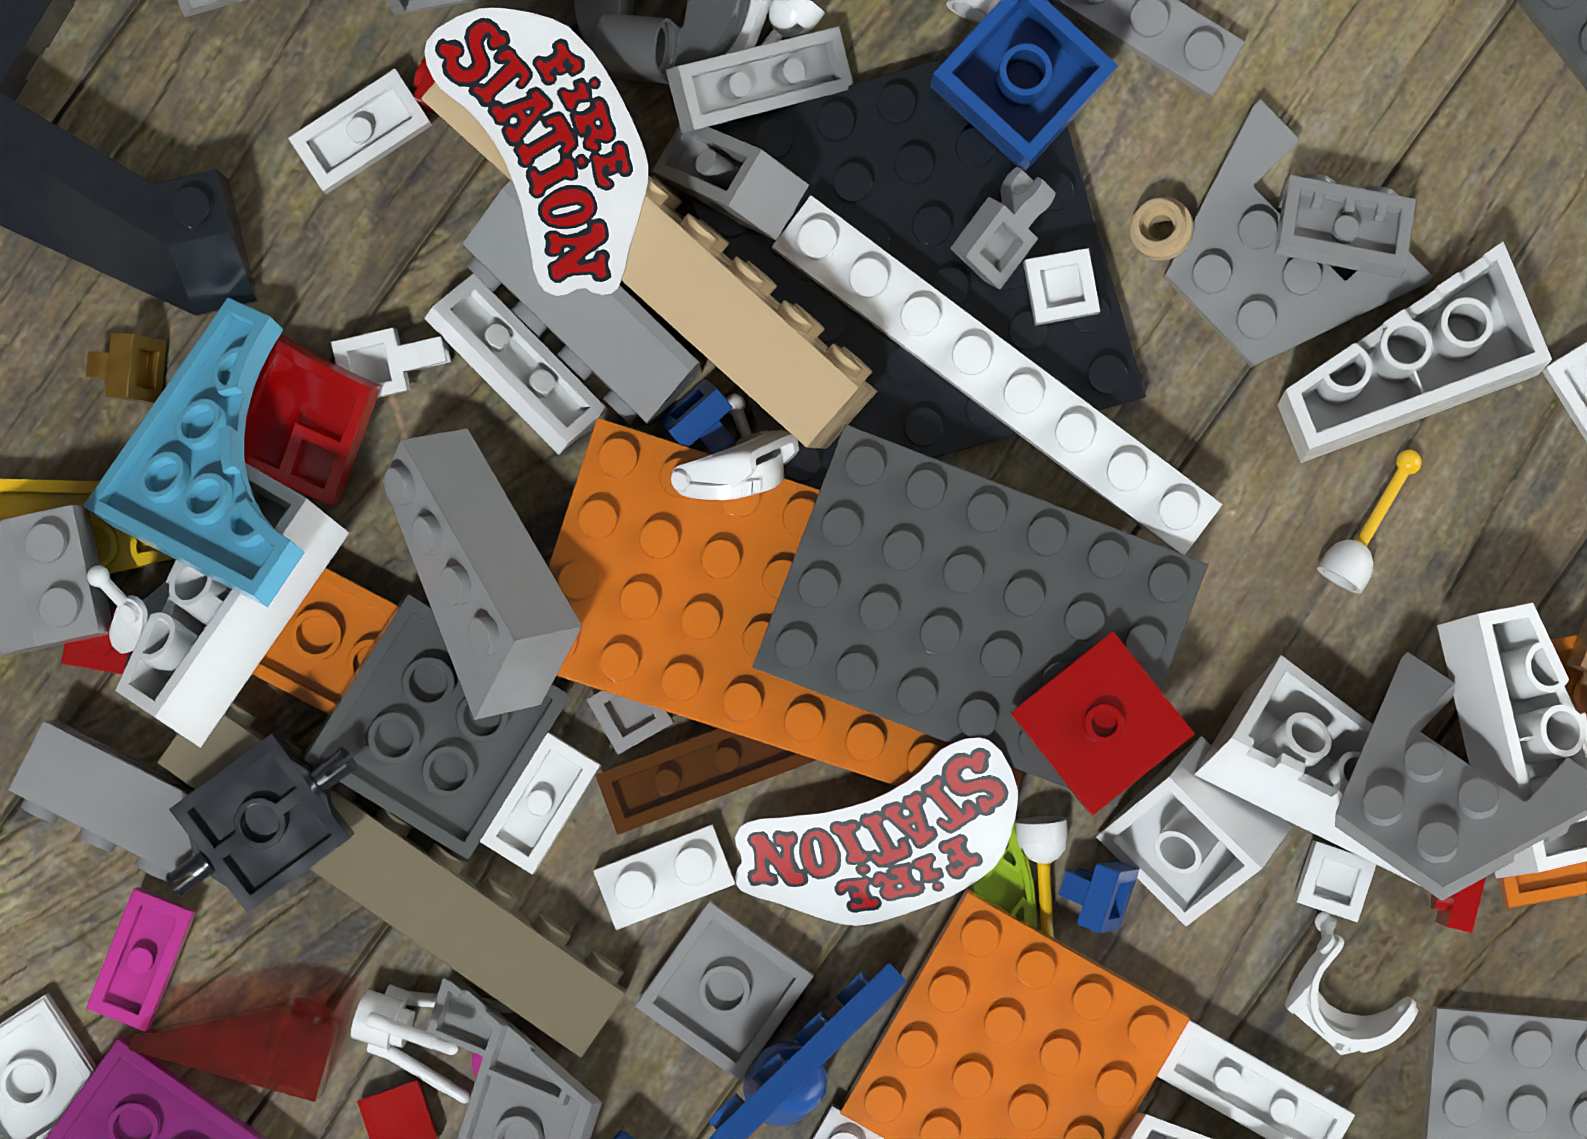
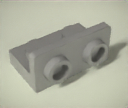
M1320 174L1290 175L1278 200L1277 212L1281 213L1275 254L1401 279L1407 268L1416 199L1398 196L1395 191L1381 186H1370L1362 189L1336 184L1333 179Z

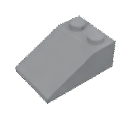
M69 505L0 520V657L109 634L112 617L107 594L101 588L92 586L87 580L88 570L95 565L101 564L90 512L84 507Z

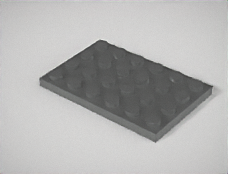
M845 424L752 668L951 744L966 738L980 737L988 739L1002 751L1009 766L1068 788L1009 712L1110 631L1117 635L1161 691L1209 564ZM1121 794L1108 804L1117 807Z

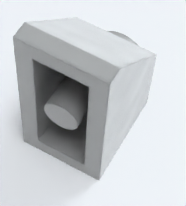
M679 124L652 170L661 179L729 219L774 240L778 239L809 186L762 149L710 127L682 133Z

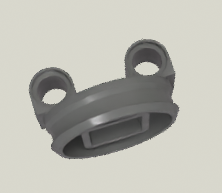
M574 0V8L583 38L611 79L633 80L651 85H669L666 69L725 55L730 50L742 30L749 0H688L684 26L682 28H679L668 18L633 15L635 0Z

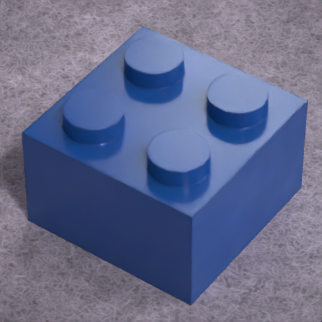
M1000 0L933 73L930 87L1015 165L1026 172L1113 76L1118 65L1047 0Z

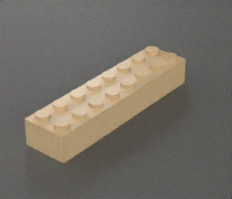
M435 81L421 99L513 182L502 155L480 122L464 106L442 91ZM648 176L644 202L621 280L805 447L827 449L843 431L845 424L848 425L877 393V390L866 381L872 371L844 346L839 348L837 345L832 344L829 348L818 338L824 327L796 303L793 306L786 300L782 304L775 300L770 294L777 285L750 261L745 263L737 256L732 261L723 253L730 243L703 219L700 218L698 221L689 213L683 217L675 210L682 203V200L658 178Z

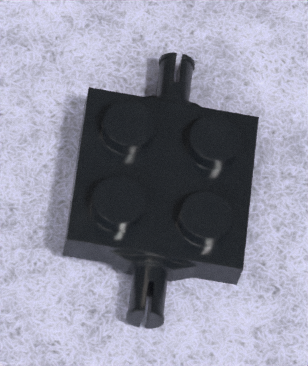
M278 730L271 733L169 809L188 834L193 853L195 854L175 870L166 874L169 886H172L191 872L192 876L173 889L178 896L184 897L187 892L211 875L213 879L228 887L243 909L249 913L355 834L333 805L330 792L328 791L333 785L358 769L355 760L351 758L332 772L331 768L350 755L345 748L339 747L336 752L314 768H311V766L296 756Z

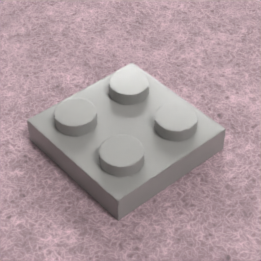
M709 900L640 997L635 1007L740 1081L811 981L814 974Z

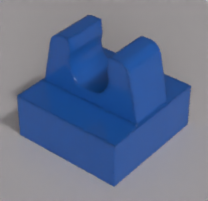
M706 379L699 383L658 420L678 444L689 447L699 438L707 449L715 454L730 448L737 442L719 421L733 407L719 390Z
M1118 860L1097 863L1094 872L1083 868H1076L1075 872L1067 869L1058 895L1082 905L1077 925L1098 933L1117 930L1121 927L1140 869Z

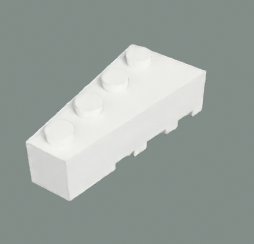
M1501 242L1485 253L1482 258L1460 273L1457 272L1438 285L1435 290L1406 310L1403 309L1385 321L1382 326L1362 340L1353 343L1285 390L1278 403V408L1300 463L1533 378L1542 372L1551 362L1552 358L1504 242Z
M245 463L247 478L253 497L262 514L275 531L293 541L305 552L268 608L176 560L166 580V583L170 585V595L162 612L150 615L115 690L200 748L349 534L347 530L307 498Z
M1533 603L1479 613L1437 625L1449 679L1455 683L1453 696L1470 766L1523 801H1528L1567 757L1587 769V716L1585 712L1579 714L1574 708L1564 687L1569 678ZM1587 816L1569 825L1568 833L1549 843L1542 840L1516 854L1514 862L1495 872L1496 879L1538 873L1587 861Z
M1280 655L1243 692L1194 775L1417 884L1335 827L1337 808L1373 724Z

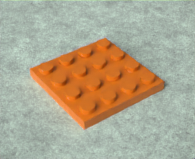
M966 888L839 1107L840 1114L884 1139H1119L1186 1028L1190 1017L1184 1011Z

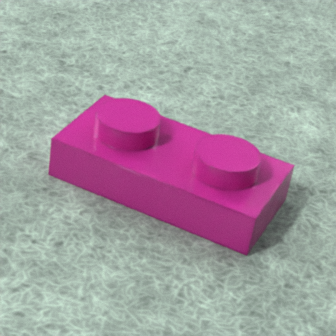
M140 887L134 888L86 1009L144 1032L148 1031L152 1026L197 910Z

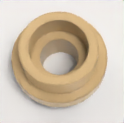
M1156 197L1146 201L1136 210L1130 223V236L1133 244L1141 254L1152 260L1164 261L1177 257L1187 249L1194 235L1192 215L1185 205L1170 197ZM1164 221L1173 223V231L1169 237L1162 240L1153 237V231L1159 223Z

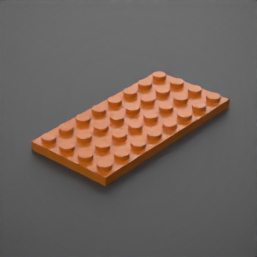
M597 418L548 567L582 625L556 676L896 786H900L910 780L941 749L951 744L752 668L820 490L783 479L773 489L737 499L705 500L680 495L671 483V475L674 468L711 454ZM1010 766L1017 788H1019L1024 771Z

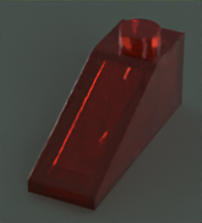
M295 997L293 1005L281 1003L151 1028L146 1032L141 1031L132 1037L128 1050L316 1102L325 1092L345 1020L330 1016L332 1007L325 1003Z

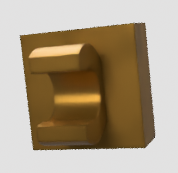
M111 332L109 352L88 351L85 377L103 378V380H106V397L154 404L162 393L167 341L137 334Z

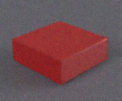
M419 1078L362 1097L357 1101L370 1139H440Z

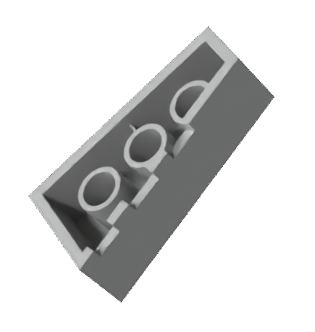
M468 428L401 440L385 473L383 484L474 720L541 705L582 628L581 623Z

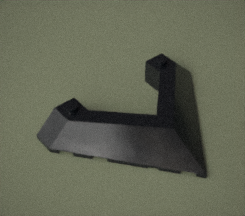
M0 0V226L197 317L218 312L227 298L244 305L259 302L229 179L217 169L152 184L16 102L28 82L25 78L44 47L50 46L74 4L72 3L73 0Z

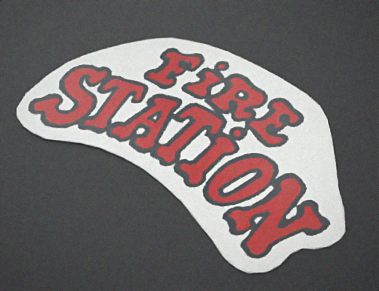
M479 8L457 16L437 28L426 41L424 50L426 64L440 89L464 106L480 122L502 155L522 206L533 270L539 285L544 291L555 296L566 295L576 289L583 288L600 295L613 293L618 289L623 277L629 248L644 202L648 184V162L633 120L607 71L593 51L568 26L538 14L505 8Z
M980 737L966 738L941 749L910 780L870 801L825 813L763 818L747 822L739 828L735 836L736 847L742 858V863L737 868L735 875L736 885L741 891L757 898L776 902L824 920L853 926L888 920L939 902L974 884L991 871L1002 857L1012 832L1018 804V788L1013 772L1002 751L990 740Z

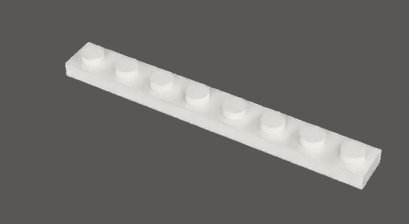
M813 196L808 198L772 246V250L1171 550L1185 555L1223 505Z

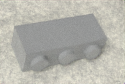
M59 720L43 721L8 789L25 798L21 804L22 809L47 822L56 823L60 816L82 827L78 837L102 850L113 852L116 845L139 856L135 863L138 868L167 881V873L172 872L195 855L188 834L169 810L193 792L194 788Z

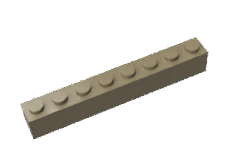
M233 700L201 748L178 733L157 763L194 789H197L267 736L251 725L256 719V715L239 702ZM280 733L296 756L304 762L302 756L306 750L289 737ZM340 781L329 788L328 791L330 792L333 805L355 834L309 869L582 1058L628 990V987L619 981L624 972L595 951H592L589 957L585 958L569 947L566 943L571 938V935L566 930L541 914L535 922L513 908L519 900L513 893L490 878H487L483 885H480L461 871L466 862L456 853L436 841L429 849L411 837L409 833L413 829L412 825L380 807L378 812L374 811L356 798L359 794L358 792Z

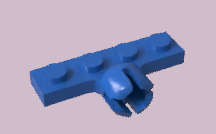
M890 963L873 979L862 971L835 997L844 1007L832 1019H829L823 1011H820L794 1037L798 1043L792 1041L776 1042L764 1049L745 1072L743 1082L745 1101L735 1093L708 1120L716 1129L709 1139H747L762 1123L782 1127L795 1125L819 1105L826 1094L828 1080L824 1063L907 982L905 978Z

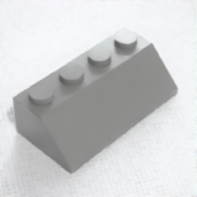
M511 180L501 189L462 243L474 256L466 264L467 268L492 292L503 284L519 300L511 310L536 335L540 336L548 328L564 343L565 346L557 355L584 381L592 373L597 375L611 389L603 399L629 425L640 417L650 427L702 373L699 361L620 285L613 293L606 295L592 293L586 288L576 289L569 294L555 296L543 290L533 270L522 206L515 185Z

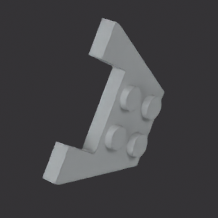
M1261 99L1250 109L1242 128L1193 219L1194 235L1191 243L1183 253L1172 259L1163 276L1251 368L1419 288L1433 277L1410 252L1408 254L1407 268L1401 279L1356 270L1346 281L1330 265L1275 254L1280 214L1254 188V184L1293 148L1300 139Z
M1407 652L1400 660L1337 808L1335 827L1442 901L1514 862L1516 854L1542 840L1549 843L1568 833L1569 825L1586 817L1587 769L1567 757L1528 801L1521 800L1420 732L1453 698L1455 683Z
M456 977L443 978L426 1032L454 1042L457 1046L477 1053L483 1058L457 1139H590L602 1101L463 980Z

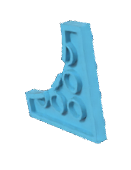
M227 298L83 507L99 520L268 608L305 553L293 541L275 531L262 514L253 497L244 459L246 417L252 392L270 350L283 329L270 316Z

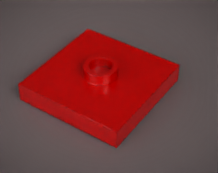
M1113 631L1107 633L1009 712L1091 816L1095 815L1195 734Z

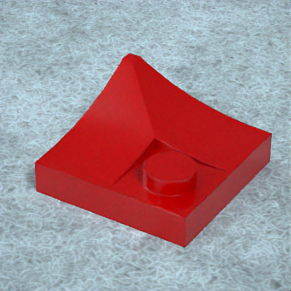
M280 334L270 350L252 392L244 434L245 463L284 486L325 504L333 506L341 503L381 385L326 360L291 338Z

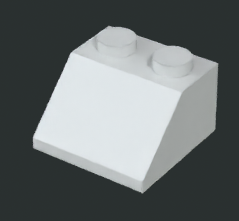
M1202 736L1164 766L1096 836L1121 862L1140 869L1137 878L1185 926H1188L1259 872L1292 828L1285 819L1194 775L1211 747Z

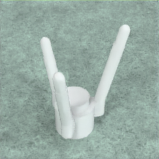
M393 985L388 986L385 994L370 989L366 990L353 1019L351 1038L368 1043V1053L386 1058L463 1104L468 1103L471 1097L469 1092L394 1047L403 1048L406 1042L410 1041L448 1055L457 1053L458 1047L454 1042L413 1027L415 1011L406 1009L407 1005L434 1008L438 994L408 991ZM483 998L499 1013H514L513 1010L496 999Z

